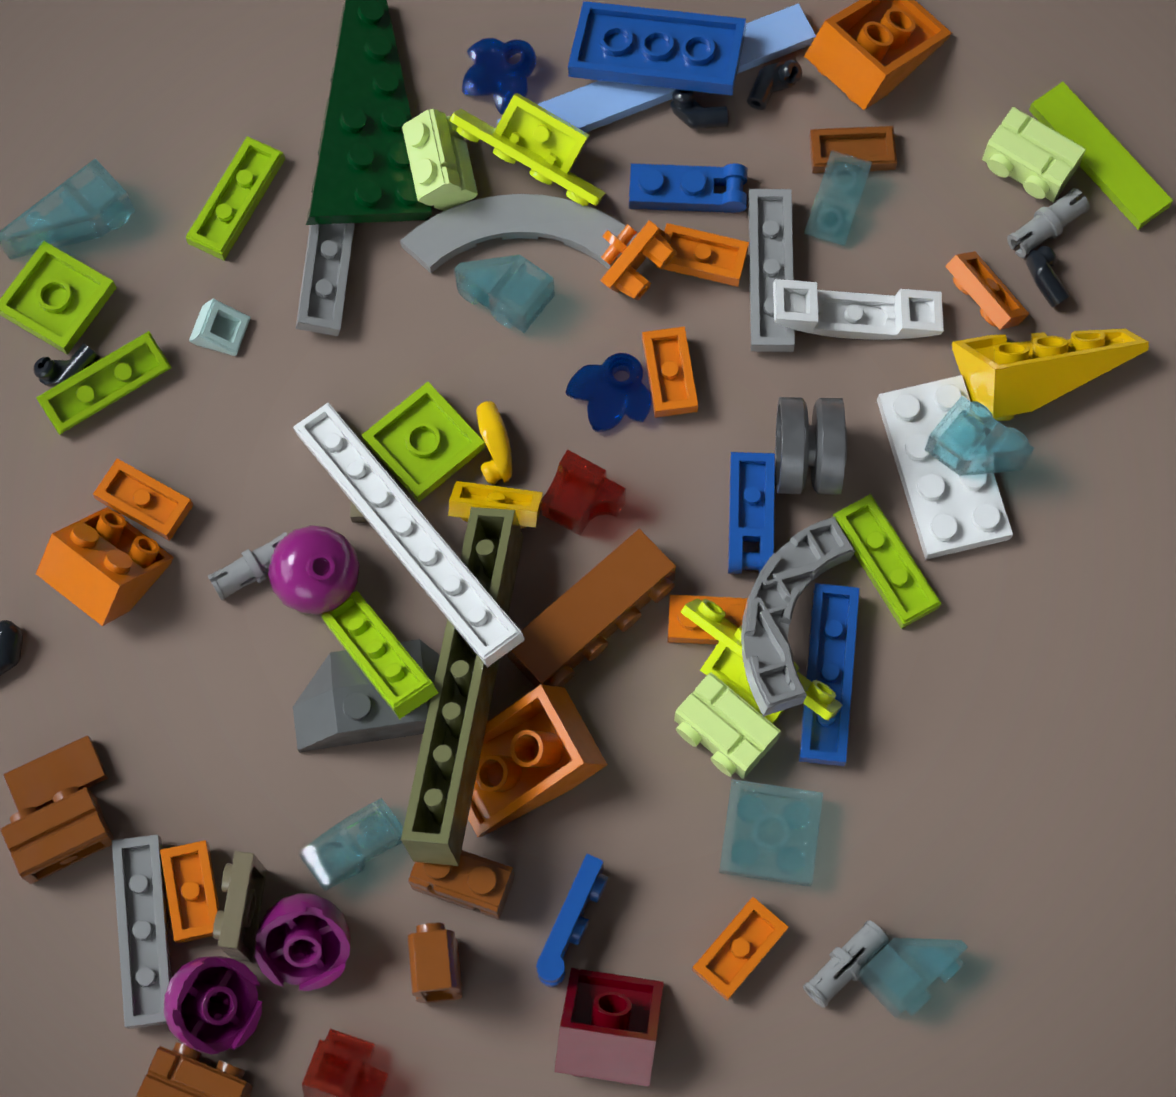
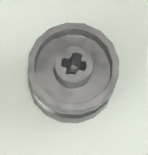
M779 397L775 436L777 493L801 494L806 485L808 466H811L812 487L817 494H841L847 458V429L845 426L843 398H818L813 408L812 425H809L808 408L802 397Z

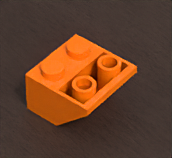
M106 507L52 533L36 575L97 623L104 626L129 612L170 566L174 557L162 549L155 540L145 536L128 523L121 514Z

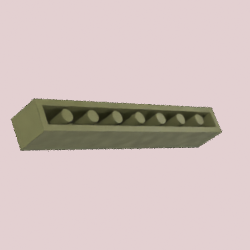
M471 507L460 560L508 615L524 538L515 510ZM448 619L434 681L438 694L430 700L401 841L413 862L459 866L499 659L487 667Z

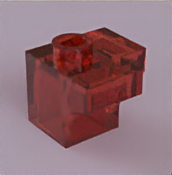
M567 449L559 462L556 475L549 489L541 500L542 515L581 535L586 525L593 518L600 515L618 516L625 504L626 488L606 478L605 469Z
M330 1029L324 1041L319 1039L302 1082L304 1097H382L389 1080V1073L370 1065L375 1051V1044Z

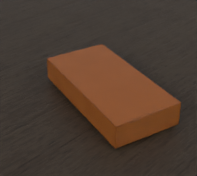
M894 126L810 129L809 141L812 174L896 169L897 157Z
M88 735L3 774L18 811L28 807H36L38 811L54 803L53 796L66 788L77 786L81 790L108 779L92 739Z

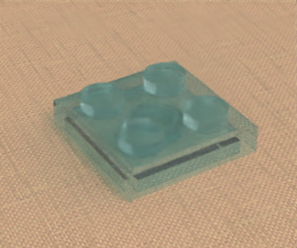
M732 779L719 873L811 887L823 793Z

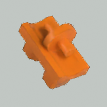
M650 220L629 245L627 244L637 231L628 224L618 236H615L609 230L602 235L611 244L601 256L604 261L611 265L620 253L622 254L600 281L609 289L617 293L621 291L636 300H640L652 284L637 271L644 260L649 258L663 270L677 255V251L664 238L666 232Z

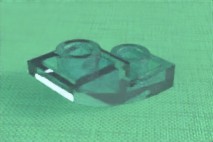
M834 150L831 151L804 234L845 246L873 162Z
M380 798L324 832L301 850L300 857L323 890L326 891L364 871L366 861L401 844L403 826L384 800Z

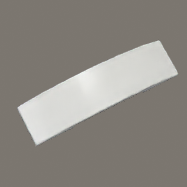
M775 279L773 282L774 322L794 330L829 337L865 340L929 337L941 335L944 331L942 292L900 289L895 296L817 290V282Z

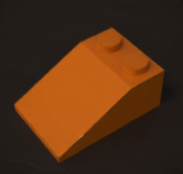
M859 0L824 21L804 57L822 75L829 78L852 102L866 110L896 88L947 41L952 32L916 0Z
M540 684L487 722L468 820L477 837H483L572 790L608 765L565 688Z

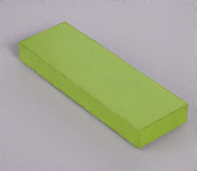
M247 136L186 235L187 243L225 261L284 163V153Z
M150 331L37 396L36 399L60 435L172 367Z
M871 494L833 514V517H835L854 548L855 557L901 629L940 607V600Z

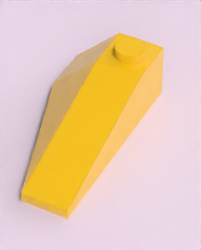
M1127 329L1074 331L1071 333V339L1047 336L1043 332L1031 333V341L1007 342L1005 334L988 335L952 342V351L960 373L963 376L971 404L987 414L990 419L997 421L1011 420L1016 414L1032 412L1149 350V342Z

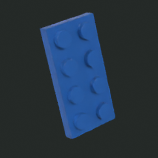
M583 1L568 63L569 77L733 96L746 32V19Z

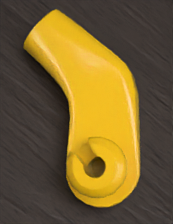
M486 401L478 405L476 415L480 433L493 460L484 462L481 465V471L488 484H495L501 479L506 483L512 477L510 442L496 404L492 401Z

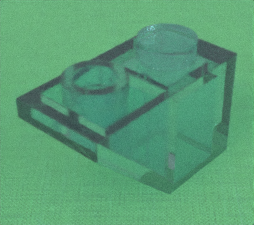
M521 255L462 262L454 268L457 291L466 301L473 305L482 304L491 310L492 316L501 325L507 328L514 326L523 333L527 331L555 296L554 277Z
M961 396L931 432L924 450L959 476L1022 470L1027 464L1034 447L1029 444L1028 439L1019 430L1012 427L1006 428L995 420L986 406L977 401L971 402L964 396Z
M893 938L859 972L860 977L858 980L895 1018L904 1010L913 1016L932 997L926 988L937 977L946 983L965 964L959 956L968 946L962 940Z

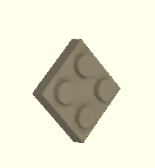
M235 851L233 864L227 863L225 865L222 876V892H227L224 911H217L213 926V938L219 940L218 947L231 959L251 962L267 875V869L254 853Z

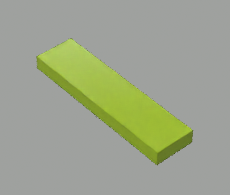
M1061 82L1031 103L1029 111L1039 122L1086 149L1079 166L1137 230L1171 206L1173 200L1064 82Z
M358 591L353 592L350 598L338 608L320 615L332 634L399 719L438 694L433 682Z

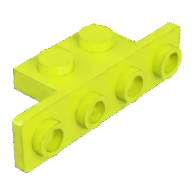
M518 93L513 95L496 128L463 109H459L452 114L449 121L458 126L456 131L461 136L476 143L481 139L495 147L493 153L502 160L511 164L519 161L531 168L529 174L538 181L547 185L555 182L567 189L566 195L576 203L583 206H588L591 203L597 206L604 197V191L570 172L589 134Z
M695 599L685 604L681 613L719 641L700 671L705 675L712 672L762 714L753 697L745 673L741 645L742 626L738 628L724 618L726 615L724 610L710 600L703 599L701 601L700 599ZM794 662L799 680L807 694L803 704L829 721L839 712L843 705L835 699V692L826 684L817 680L811 682L798 672L799 667ZM784 710L764 717L773 724Z

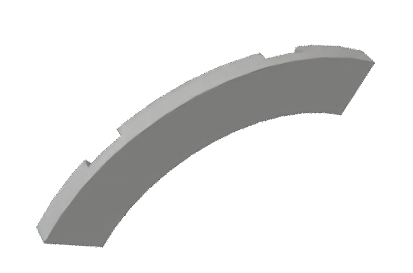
M510 194L477 199L448 209L416 227L402 238L400 243L401 247L430 273L454 256L476 247L477 243L500 237L503 240L519 238L538 239V237L555 239L564 242L566 246L587 254L607 269H610L622 253L617 256L611 265L604 261L601 256L611 244L602 235L609 230L615 236H618L626 226L599 210L580 205L568 199L537 194ZM635 234V236L630 240V242L627 245H629L632 242V240L636 237L637 234Z
M835 517L817 522L791 537L788 543L769 558L760 571L748 596L741 630L742 657L750 689L763 716L803 704L807 696L795 669L791 645L788 643L789 624L795 604L803 590L823 572L851 560L855 552Z

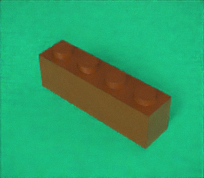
M639 528L523 628L521 632L525 640L509 651L507 657L535 687H538L540 684L563 687L574 676L575 671L573 668L584 658H587L588 661L595 659L608 646L609 642L606 640L618 629L622 632L628 630L641 617L640 609L651 600L658 603L671 592L675 586L672 581L675 580L676 566Z

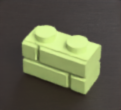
M1012 107L987 143L982 160L987 163L988 168L997 176H1010L1022 183L1025 191L1031 196L1038 199L1047 198L1054 203L1078 169L1086 149L1019 109Z
M433 108L426 110L403 124L402 129L417 200L429 206L434 205V208L446 211L476 198L478 192L464 137L457 133L456 129L458 126L449 121L451 116H446L445 113Z
M712 672L702 680L693 693L675 711L674 721L679 724L676 728L677 733L694 747H697L699 743L714 754L710 758L712 763L729 777L736 773L744 779L775 745L781 732Z

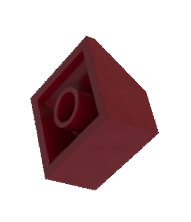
M571 968L559 1028L554 1072L576 1077H589L627 1085L635 1084L649 1087L664 982Z

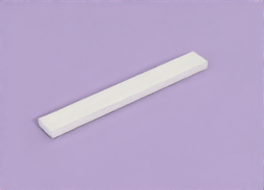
M329 402L293 426L302 442L487 667L525 640L518 627Z

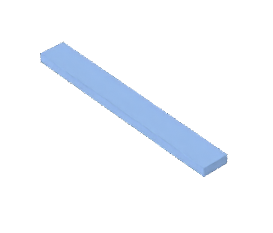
M799 3L746 23V32L737 74L812 44L816 35ZM598 80L537 105L586 133L672 99V93L676 89Z

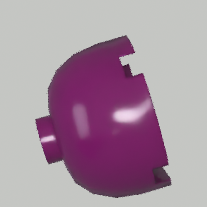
M309 525L291 531L277 543L271 556L268 576L273 592L284 605L301 613L318 615L338 608L350 598L358 583L359 562L354 547L345 536L329 527Z
M298 893L278 901L267 910L257 930L255 958L261 972L279 986L284 987V982L291 985H299V991H311L329 985L341 976L350 955L351 935L344 914L328 899L316 894Z
M223 956L200 957L183 965L171 978L164 995V1016L170 1032L185 1046L207 1054H220L219 1052H224L229 1048L236 1049L243 1045L256 1030L262 1014V1001H258V991L255 986H260L256 975L244 963Z

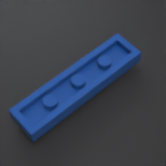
M819 583L814 585L806 678L811 682L813 680L820 681L830 687L836 694L835 699L843 706L835 716L827 721L804 704L799 762L845 766L860 588Z

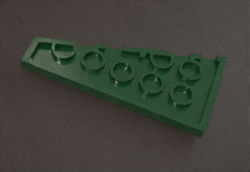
M345 0L306 225L428 220L432 209L431 206L417 200L402 129L403 124L410 121L412 116L387 0Z

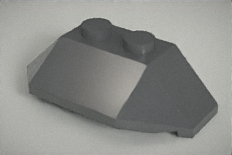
M420 639L400 642L434 684L440 655ZM346 650L330 652L293 706L298 752L423 734L431 699L399 719Z

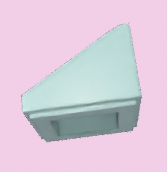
M213 298L202 306L189 342L235 356L238 353L251 317Z

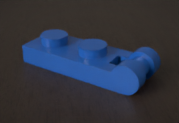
M631 163L629 209L743 212L747 208V194L743 192V185L748 181V169L745 165L736 163L728 164L724 167ZM714 186H726V192L714 193Z
M731 452L728 574H742V570H759L760 573L769 558L774 554L775 453ZM743 541L759 542V553L743 552Z
M586 854L537 961L538 978L542 984L548 987H556L563 982L566 974L563 958L570 943L579 945L589 923V919L582 917L590 900L598 903L608 881V877L602 874L604 861L590 854Z

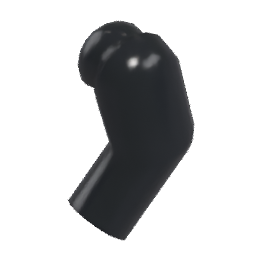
M794 60L764 66L757 75L747 98V103L754 109L764 110L773 92L792 87L801 79L803 73L801 65Z
M679 89L673 91V100L670 103L671 109L690 128L728 127L727 106L703 108L694 100L693 91Z
M1041 246L1037 251L1032 250L1026 264L1038 289L1049 305L1055 307L1066 300L1070 294L1051 268V266L1057 263L1055 252L1048 246Z
M83 343L70 360H51L49 357H42L36 361L33 370L35 376L39 378L42 384L54 387L97 362L100 356Z
M9 620L0 621V676L16 666L21 657L23 635L21 629Z

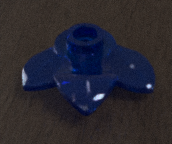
M486 38L476 42L467 50L469 57L475 64L464 75L462 83L464 95L487 96L493 94L495 105L501 115L504 114L515 93L526 97L528 93L527 78L533 73L537 63L536 53L528 42L515 39L504 43L495 38ZM521 54L519 62L509 64V60L513 55Z
M626 353L611 355L602 365H586L582 367L570 379L566 388V395L568 397L588 402V420L595 432L613 429L622 421L625 415L636 422L642 423L647 418L652 407L651 393L642 383V365L638 359ZM618 371H625L629 374V378L625 381H618L614 378V374Z

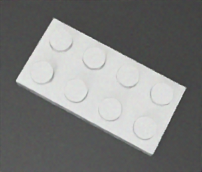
M959 375L879 394L877 398L878 407L925 560L1010 540L1013 535L963 376Z

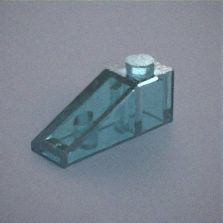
M95 158L0 230V246L5 255L11 260L34 254L43 241L59 248L103 237L110 230L123 226L135 210L127 192Z

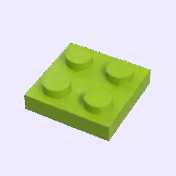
M43 241L0 298V316L68 355L117 287L110 278Z
M426 382L361 435L363 442L418 502L423 500L485 449V442L429 382Z

